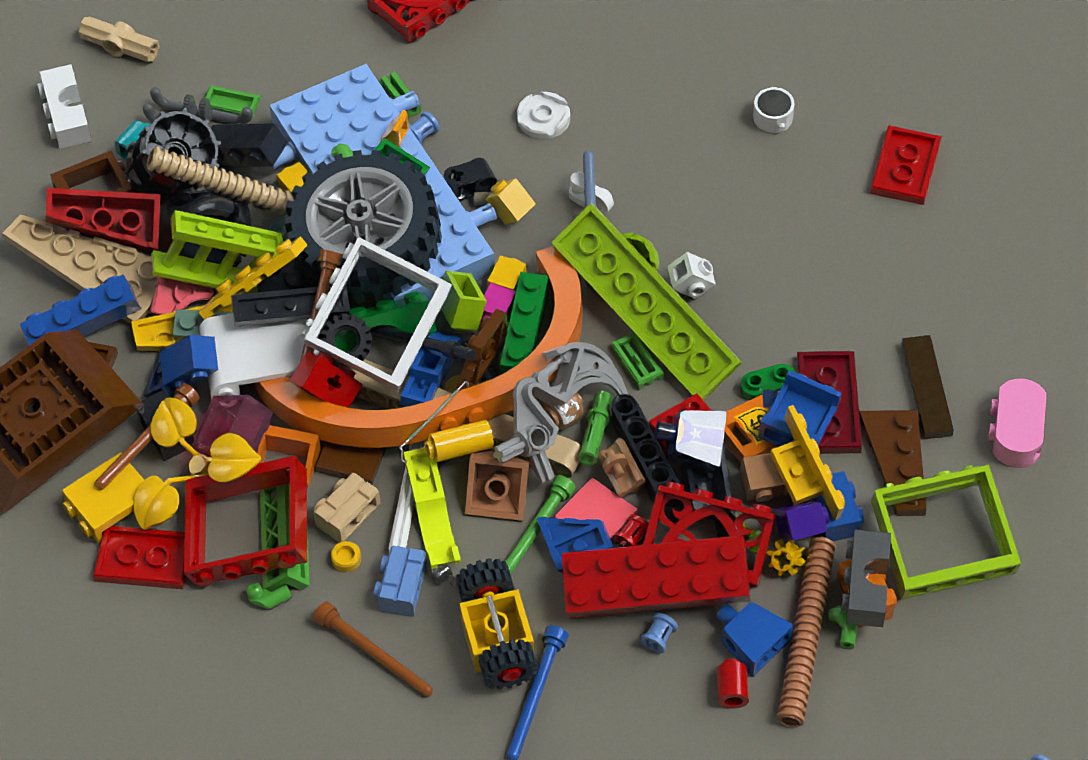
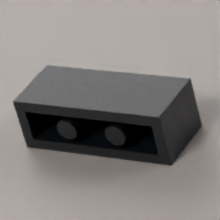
M275 123L217 124L211 127L216 140L221 141V144L218 146L216 162L219 164V167H273L288 143Z

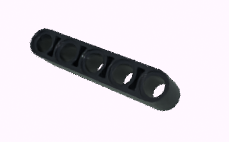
M629 394L616 396L611 404L612 425L618 437L625 441L645 479L644 487L654 504L658 485L666 486L667 481L680 484L658 440L655 439L654 433L637 400ZM659 479H660V480H664V482H657V481H655V480H659ZM677 499L668 501L664 507L666 517L673 523L680 520L673 514V508L677 512H681L684 509L683 502ZM672 502L676 503L677 505H669L668 503Z

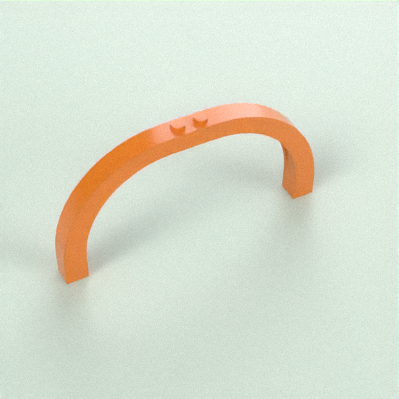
M555 246L536 251L538 273L548 276L549 293L555 305L550 327L539 345L522 362L502 375L458 391L438 414L405 445L428 440V435L431 433L481 420H490L514 410L513 391L516 383L522 378L531 377L534 372L541 371L550 362H554L557 359L556 356L546 360V358H543L542 352L555 346L579 342L583 325L580 282L576 269ZM560 364L558 369L548 377L549 385L556 379ZM289 376L253 383L260 398L268 408L291 427L302 432L318 434L319 439L339 445L372 448L401 446L453 394L451 393L403 408L361 410L325 402L289 381Z

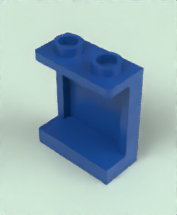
M788 371L784 384L769 413H765L761 421L757 438L778 447L795 441L784 419L787 408L794 405L797 413H801L806 421V431L810 439L813 438L819 446L837 411L842 395L841 392L836 391L831 386L813 381L803 374Z

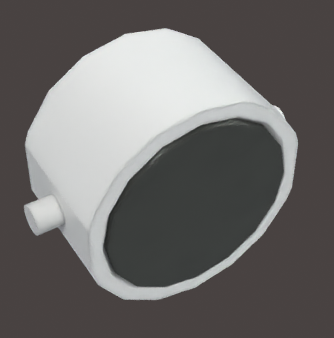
M777 87L761 90L755 97L753 119L757 127L769 133L787 130L792 124L795 103L792 95L788 91Z

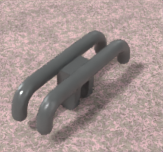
M153 87L150 90L152 100L161 108L169 111H182L184 108H187L188 113L196 115L203 121L208 119V126L211 120L229 124H247L252 119L253 112L250 107H244L242 114H233L211 109L210 100L207 98H202L199 106H196L193 95L187 94L182 103L165 98L157 87ZM147 103L143 106L145 117L153 123L154 118L158 114L154 111L151 104Z

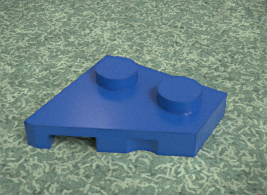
M537 518L556 569L559 572L563 571L562 553L614 548L602 520Z

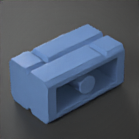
M393 545L390 548L389 556H383L380 573L384 575L382 582H376L373 596L374 599L378 600V607L381 612L414 616L427 567V557L424 550L407 549L406 547Z

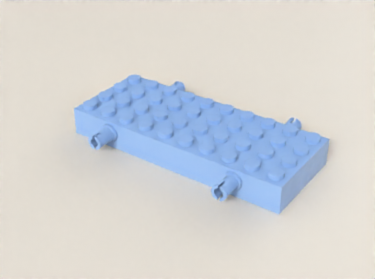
M364 64L270 105L272 123H275L288 143L271 168L274 170L281 165L295 160L296 163L300 162L313 175L318 171L317 164L322 161L326 164L335 161L331 156V150L339 143L348 145L352 151L361 150L362 155H371L372 150H375L379 145L389 123L402 110L407 111L420 106L419 99L413 90L395 99L389 98L368 65ZM409 128L399 148L430 167L425 176L427 184H430L432 187L441 222L442 239L441 243H437L439 252L436 259L429 258L431 268L428 272L440 279H443L445 270L471 273L475 281L491 275L495 267L494 252L477 227L497 219L491 203H487L485 206L474 211H465ZM407 283L401 287L402 293L394 296L393 292L383 294L384 300L392 299L395 301L404 298L403 296L407 293L418 291L420 293L424 292L429 301H431L435 292L418 283L413 286Z

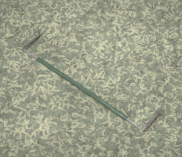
M465 381L439 407V409L420 428H418L404 444L400 446L399 449L401 450L402 462L407 464V460H403L402 447L438 414V412L457 394V392L465 383L467 384V388H469L468 382Z

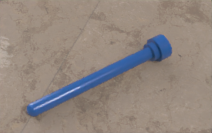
M549 625L545 628L542 637L545 649L507 752L509 760H517L520 756L556 652H559L566 645L569 634L558 626Z

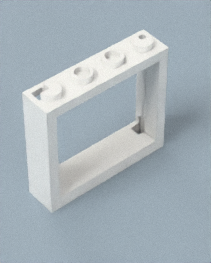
M358 237L355 244L350 242L342 256V258L346 259L342 269L336 267L329 281L333 286L328 295L325 293L321 295L315 307L319 310L315 320L309 318L306 323V327L302 334L306 335L304 344L327 354L342 364L398 392L445 302L452 284ZM361 255L435 292L392 376L317 338Z

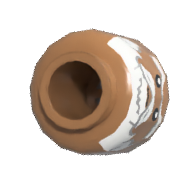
M578 392L566 404L550 406L543 401L541 403L542 408L559 430L567 429L583 416V399Z

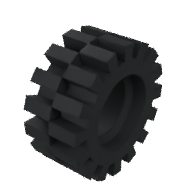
M342 314L341 316L336 315L332 317L322 329L320 340L336 347L334 342L336 334L342 330H350L357 337V345L353 350L345 353L363 361L368 356L372 346V335L369 326L365 324L362 318L359 319L353 314L352 316ZM335 360L333 365L341 366L342 363Z

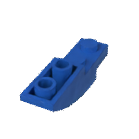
M439 331L432 332L428 336L429 338L444 342L446 340L456 341L460 344L462 342L461 337ZM421 347L410 368V376L401 394L400 404L412 406L433 400L441 381L445 380L454 359L443 356L441 352Z

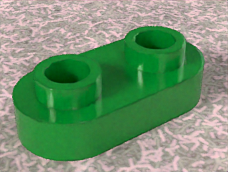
M776 364L749 372L741 379V394L745 399L751 400L762 395L764 389L780 391L785 377L778 375L786 376L788 371L795 373L796 371L787 364ZM753 382H758L759 384H758V385H753V384H751V383H753Z

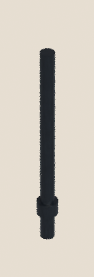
M383 325L370 329V333L373 335L407 344L414 334ZM426 337L421 346L425 349L441 352L443 356L452 359L463 358L473 361L477 355L475 349L464 347L459 342L452 340L444 342Z

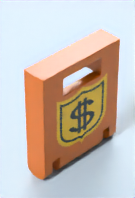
M763 394L726 411L723 441L740 463L743 457L767 454L771 452V449L778 447L757 438L761 421L765 413L768 414L771 407H763ZM735 425L749 441V444L742 446L734 436Z

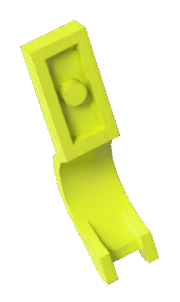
M425 448L403 452L404 460H407L406 468L416 505L422 539L431 569L437 568V565L450 562L455 564L461 563L458 547L455 544L450 527L437 463L433 458H428Z

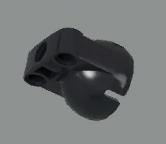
M213 189L174 195L166 201L171 243L174 240L172 239L171 216L175 210L252 227L249 205L245 200L239 201L237 197L234 199L230 198L229 194L224 196L221 194V191L218 193L213 192ZM186 242L178 256L194 259L201 245ZM212 248L206 261L221 264L228 250ZM239 253L232 267L236 268L242 262L241 255L243 257L247 255Z

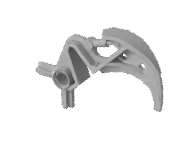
M583 342L568 343L542 352V356L546 360L556 356L557 359L554 362H550L541 371L534 372L531 377L522 378L516 383L513 391L514 433L512 439L493 447L495 450L492 453L494 459L498 458L499 463H503L517 455L529 457L539 483L551 480L555 476L545 450L554 445L559 428L535 397L550 406L566 404L579 389L590 383L609 385L617 395L629 394L612 360L606 353L592 344ZM560 364L554 386L550 387L548 377L558 369Z

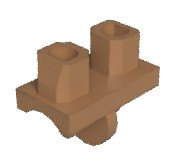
M618 438L611 447L598 453L602 468L608 475L618 496L623 498L628 493L634 494L645 486V479L622 438Z

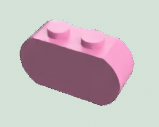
M1028 379L1007 381L1000 387L998 399H992L990 416H995V423H990L988 440L993 441L992 452L994 456L1007 466L1027 467L1035 463L1040 457L1044 437L1047 393L1034 381Z

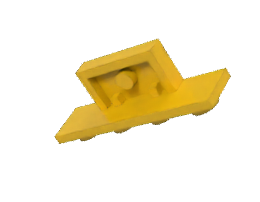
M794 405L789 406L784 419L795 441L771 449L770 455L795 505L822 495L834 520H838L841 518L845 507L844 497L840 490H835L831 482V471L827 464L823 465L819 457V447L813 438L810 439L806 431L807 424L803 415L797 413Z

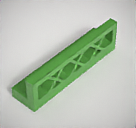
M290 483L260 490L262 551L272 549L277 539V547L290 545ZM277 490V494L271 504V493ZM277 513V521L272 529V521ZM308 531L307 563L298 564L293 568H279V576L274 579L273 573L275 570L262 574L263 589L272 592L284 584L299 590L310 586Z

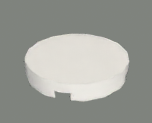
M545 91L539 92V95L532 96L531 94L526 96L519 103L517 109L518 126L525 134L532 138L551 139L559 136L568 128L571 120L570 109L565 99L551 92Z

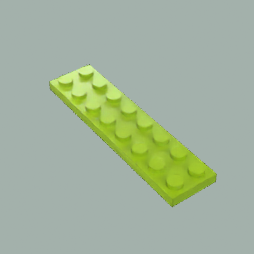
M590 203L551 242L692 395L698 393L703 401H705L742 364V361L594 204Z

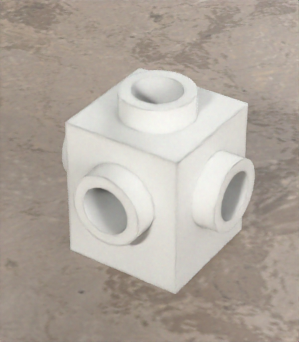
M686 252L667 266L672 288L681 294L696 299L716 285L713 267L710 262L689 252Z

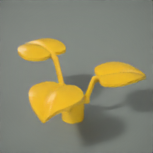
M166 398L160 403L153 416L151 434L153 439L164 447H172L179 441L193 455L189 462L191 475L168 478L165 482L158 476H150L141 482L134 496V513L140 527L147 530L152 526L164 523L175 514L179 506V493L170 484L186 482L188 479L209 475L218 482H230L253 469L262 460L261 456L252 449L245 439L233 433L221 435L213 442L210 449L212 457L200 454L184 439L192 435L196 430L197 421L193 410L179 399Z

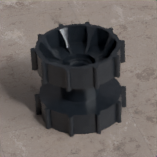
M184 108L182 111L169 113L160 111L154 118V122L150 126L144 127L139 133L140 137L136 142L132 141L125 149L128 152L126 169L123 171V174H128L132 185L137 190L135 193L160 194L161 206L163 203H166L169 197L189 193L193 189L197 190L199 188L197 183L191 185L188 180L182 182L180 178L173 179L172 175L169 177L165 176L164 172L159 174L156 173L155 169L153 171L148 170L147 160L151 150L158 146L161 151L166 149L168 153L175 152L177 156L184 155L185 159L188 157L192 158L193 162L199 160L202 165L207 163L210 167L216 166L218 168L219 164L216 162L218 146L221 144V141L216 140L213 131L208 126L209 120L203 121L196 115L188 113L187 108Z

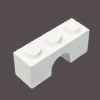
M72 65L41 71L42 83L37 85L41 99L47 98V103H43L46 119L52 118L53 123L48 124L51 139L57 138L60 149L91 142L82 104L71 107L67 106L81 101Z

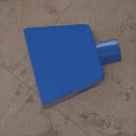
M754 602L748 603L740 612L731 605L726 604L717 614V618L726 625L722 632L723 645L737 660L747 666V672L752 677L792 639L793 625Z

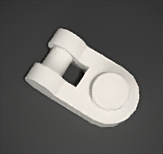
M575 172L570 177L569 198L585 208L584 173ZM595 185L596 207L603 215H606L614 205L612 195L608 190Z

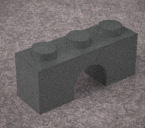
M855 530L853 541L847 540L846 559H851V567H845L844 585H849V594L843 593L841 612H847L846 624L883 628L888 586L873 584L866 577L875 573L887 574L891 533Z

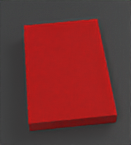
M888 125L870 194L924 205L942 136Z
M121 526L107 528L103 531L93 576L94 581L183 589L186 578L184 574L185 532L155 529L144 530L142 528Z

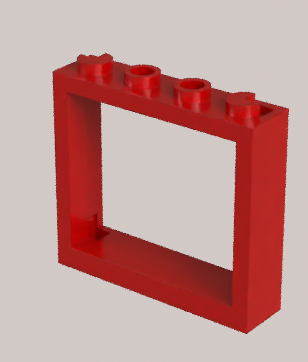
M295 455L258 463L245 475L226 483L215 481L209 475L186 480L184 574L196 586H209L214 582L237 580L242 576L265 574L270 570L293 568L298 564L307 563V469ZM290 483V545L205 563L206 502Z

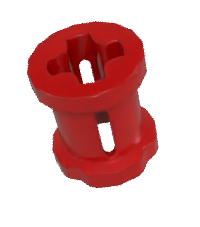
M631 514L627 519V525L622 531L614 534L613 541L615 544L622 545L623 547L637 546L643 536H646L649 523L641 516Z

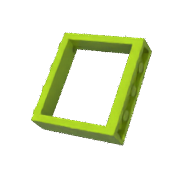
M969 465L963 468L962 471L954 473L942 471L927 479L915 477L907 480L905 484L896 486L889 483L873 493L871 504L880 532L891 533L889 562L901 600L1016 574L1021 561L989 465L981 467ZM978 486L1001 556L908 577L886 506Z

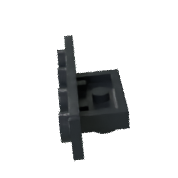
M724 444L720 467L712 472L684 462L680 465L684 491L695 494L696 489L705 490L713 493V499L724 501L725 496L734 498L730 488L729 469L726 466ZM691 501L693 505V511L701 507L707 506L702 503ZM723 509L734 522L736 519L735 512ZM715 515L706 517V519L715 520L718 538L730 537L723 524Z

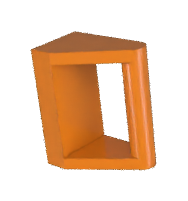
M263 424L256 448V453L262 458L259 463L264 462L268 450L306 457L305 468L307 469V487H309L321 453L319 435Z

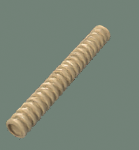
M158 146L151 150L147 160V168L150 171L155 169L156 173L161 174L164 172L165 176L169 177L172 175L173 179L180 178L182 182L188 180L191 185L197 183L198 187L205 186L206 190H211L212 188L215 193L221 191V194L224 196L229 194L230 198L234 199L237 197V200H245L247 204L253 202L254 206L258 207L261 205L263 209L269 208L271 212L277 210L278 214L283 215L285 213L286 217H288L285 209L287 201H294L293 196L287 190L282 192L281 188L274 189L272 185L266 187V184L263 182L258 184L257 180L250 181V178H242L240 174L234 176V173L231 171L226 173L225 169L221 168L218 170L216 166L210 167L207 163L202 165L199 160L193 162L192 158L188 157L185 159L184 155L177 156L175 152L169 154L168 150L163 149L161 151Z

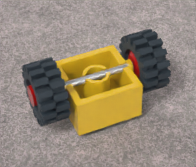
M491 558L486 559L485 562L478 560L475 565L471 563L466 565L467 569L462 568L459 571L460 574L456 575V584L462 603H459L460 619L475 673L482 672L485 685H489V688L497 687V689H502L506 686L509 689L514 684L520 686L522 681L528 682L531 680L530 676L534 677L536 675L538 665L534 655V640L519 589L514 590L509 567L505 561L501 562L500 559H495L492 562Z

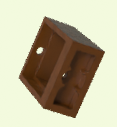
M112 151L50 174L53 188L70 189L112 172L120 188L112 192L135 193L137 191L130 179H126L125 174H123L125 166L122 160H116Z

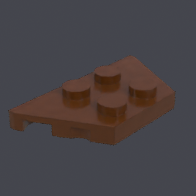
M495 309L490 318L485 317L482 321L479 334L477 336L472 335L467 348L475 349L477 355L473 361L465 360L455 391L465 381L469 383V387L475 386L505 344L507 328L509 326L507 313ZM465 383L460 390L466 389L467 384Z

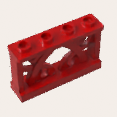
M367 0L368 9L374 15L378 14L405 37L408 43H411L417 38L423 37L427 31L436 25L443 23L446 18L456 11L462 10L472 0ZM388 5H392L394 7H397L398 9L395 12ZM405 10H409V11H408V17H409V19H410L413 15H416L414 18H412V19L409 20L408 22H406V21L401 17V16H402V13H403Z
M667 481L666 486L658 485L643 545L654 544L660 520L671 528L661 543L685 541L678 538L681 534L685 535L689 540H697L686 529L709 516L715 515L723 524L729 536L749 535L753 529H745L743 526L744 522L747 519H755L760 523L762 532L755 540L745 541L746 548L759 546L753 571L748 570L749 584L759 586L777 517L775 514L770 513L771 508L760 504H754L753 509L741 506L742 500L725 496L724 501L713 499L712 492L696 489L695 494L683 491L684 485ZM673 499L680 500L684 504V509L681 512H677L673 508V514L676 518L680 519L676 524L668 520L664 513L665 504ZM691 501L702 503L707 506L701 507L693 511V505ZM723 509L741 514L733 522Z

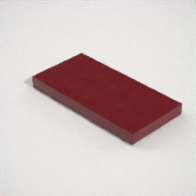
M854 351L797 352V373L803 374L820 384L831 386L842 394L837 411L818 446L820 454L861 453L862 441Z

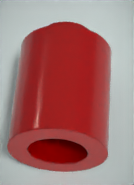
M737 659L724 660L716 668L718 704L730 709L744 707L749 703L747 666Z

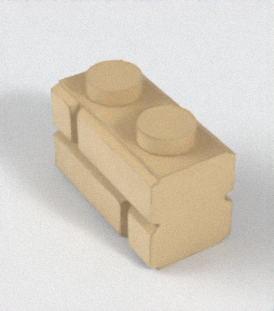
M354 472L347 479H340L334 486L333 493L327 499H320L315 505L313 512L315 525L337 542L345 541L381 504L378 489L365 482L363 478Z

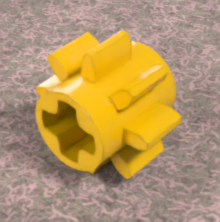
M779 539L775 542L777 549L772 548L767 551V554L772 556L771 563L768 566H774L775 569L779 570V576L783 575L787 570L791 575H794L798 572L797 566H802L806 563V560L801 558V552L805 548H799L794 544L795 540H789L784 544L783 540Z

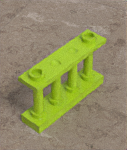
M175 210L171 216L172 239L174 240L167 253L153 250L151 254L152 273L154 276L216 288L228 278L231 281L237 279L235 275L242 269L232 266L239 253L254 256L249 265L252 269L256 266L255 261L267 252L270 255L276 253L275 248L283 242L282 233ZM186 242L201 245L194 259L178 256ZM212 248L228 250L221 264L206 261ZM257 285L248 292L244 291L242 294L258 293Z

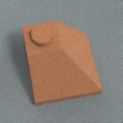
M483 450L472 453L469 462L465 514L523 521L529 462L513 457L503 463H499L498 458L494 459L492 453L495 451Z

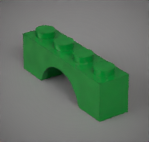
M520 272L500 362V375L518 365L536 348L540 321L545 316L549 297V278L547 275Z
M414 291L405 294L404 298L395 301L392 299L381 300L376 303V306L367 309L365 307L353 308L350 310L349 315L352 316L353 314L359 319L362 318L370 329L379 325H391L402 331L414 333L430 301L424 292ZM328 317V319L326 320V322H327V321H330V320L332 319V317ZM435 321L428 334L437 332ZM342 330L336 334L334 342L338 349L348 352L356 347L357 337L350 330Z

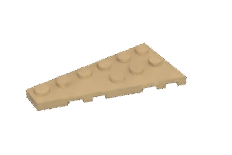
M21 214L2 233L5 241L80 291L87 288L94 289L102 285L106 279L124 274L142 309L122 319L131 324V321L143 319L149 314L158 276H154L152 273L151 256L139 253L135 248L94 236V239L82 236L80 232L75 230L65 231L55 228L51 223Z

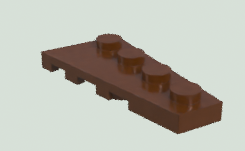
M918 410L859 411L860 422L864 426L868 444L872 447L875 455L877 468L883 476L884 486L889 483L894 484V486L905 484L907 480L915 477H922L924 479ZM926 498L892 505L896 516H926Z

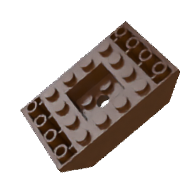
M77 329L45 333L0 367V509L3 513L144 406L141 400ZM31 404H41L40 408L36 412H27V409Z

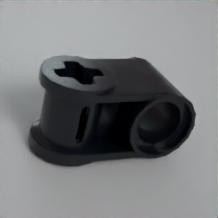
M475 158L469 162L451 166L444 171L443 176L459 202L474 197L475 192H491L492 186L497 182V178L484 158Z

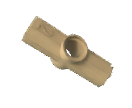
M90 16L84 17L78 31L79 38L103 46L106 52L115 57H121L123 54L146 62H153L157 57L160 47L158 40L135 33L131 26L120 21L113 25Z

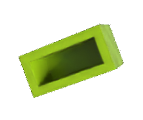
M445 270L442 280L452 284V287L441 310L450 327L457 331H478L487 302L471 273Z

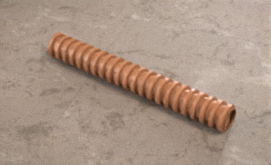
M824 537L812 538L807 552L808 556L803 574L804 580L801 585V596L798 601V612L796 613L793 637L791 639L792 645L789 649V662L786 666L784 687L780 698L781 704L779 705V713L777 715V720L788 727H799L805 722L804 716L806 715V707L808 705L807 699L809 698L813 666L817 655L816 649L819 644V633L823 621L822 616L826 605L825 600L827 598L828 584L832 571L831 567L836 549L835 543Z

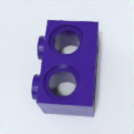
M805 501L797 505L791 504L773 509V513L777 516L776 525L779 537L782 539L797 540L827 532L826 524H829V516L825 506H821V502Z

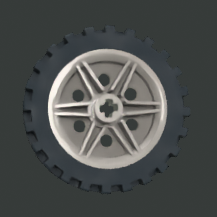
M361 150L353 151V156L343 158L341 153L334 156V162L326 164L322 161L317 164L318 171L313 175L307 172L302 177L304 182L302 187L295 185L292 190L294 201H287L285 207L288 217H284V225L287 239L292 242L301 236L307 244L305 249L294 259L301 274L304 273L306 281L312 287L319 284L322 268H320L321 262L318 261L320 250L325 249L344 254L349 243L355 244L358 237L427 272L431 268L429 258L436 259L439 252L437 243H441L442 239L441 222L431 185L427 184L426 176L421 171L416 173L414 164L406 160L402 164L398 155L390 153L388 158L383 157L380 150H372L371 155H362ZM361 255L346 282L348 297H354L356 303H364L366 297H374L376 302L384 300L383 294L393 292L394 296L402 293V286L407 283L413 286L416 282ZM342 258L341 266L337 268L342 269L346 259Z

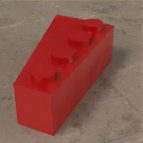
M47 188L45 222L129 246L145 253L152 254L153 250L158 251L160 194Z

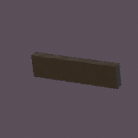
M931 336L902 338V349L924 439L953 436L954 429Z

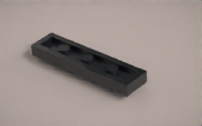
M346 284L329 317L350 314ZM318 287L231 295L234 326L309 319Z

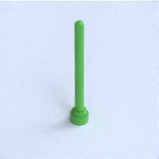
M557 475L550 484L549 498L505 561L509 567L510 574H512L541 531L537 518H549L559 502L569 499L575 491V484L567 477Z

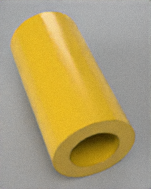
M481 420L431 433L424 444L428 458H433L437 463L493 448L494 441L487 420Z

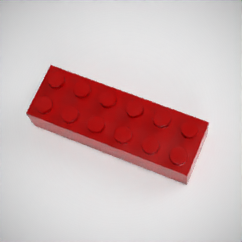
M743 535L562 553L566 613L570 619L751 601L746 546Z

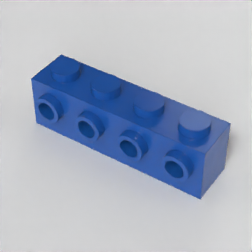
M123 274L106 279L102 285L94 289H84L78 293L77 297L69 301H59L48 311L31 314L26 318V321L20 323V326L28 344L31 345L48 332L77 329L84 337L142 308L130 283Z

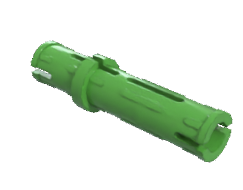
M598 391L595 394L593 407L587 414L588 425L578 457L584 465L591 466L597 462L604 429L610 421L609 410L613 397H610L611 394L607 391Z

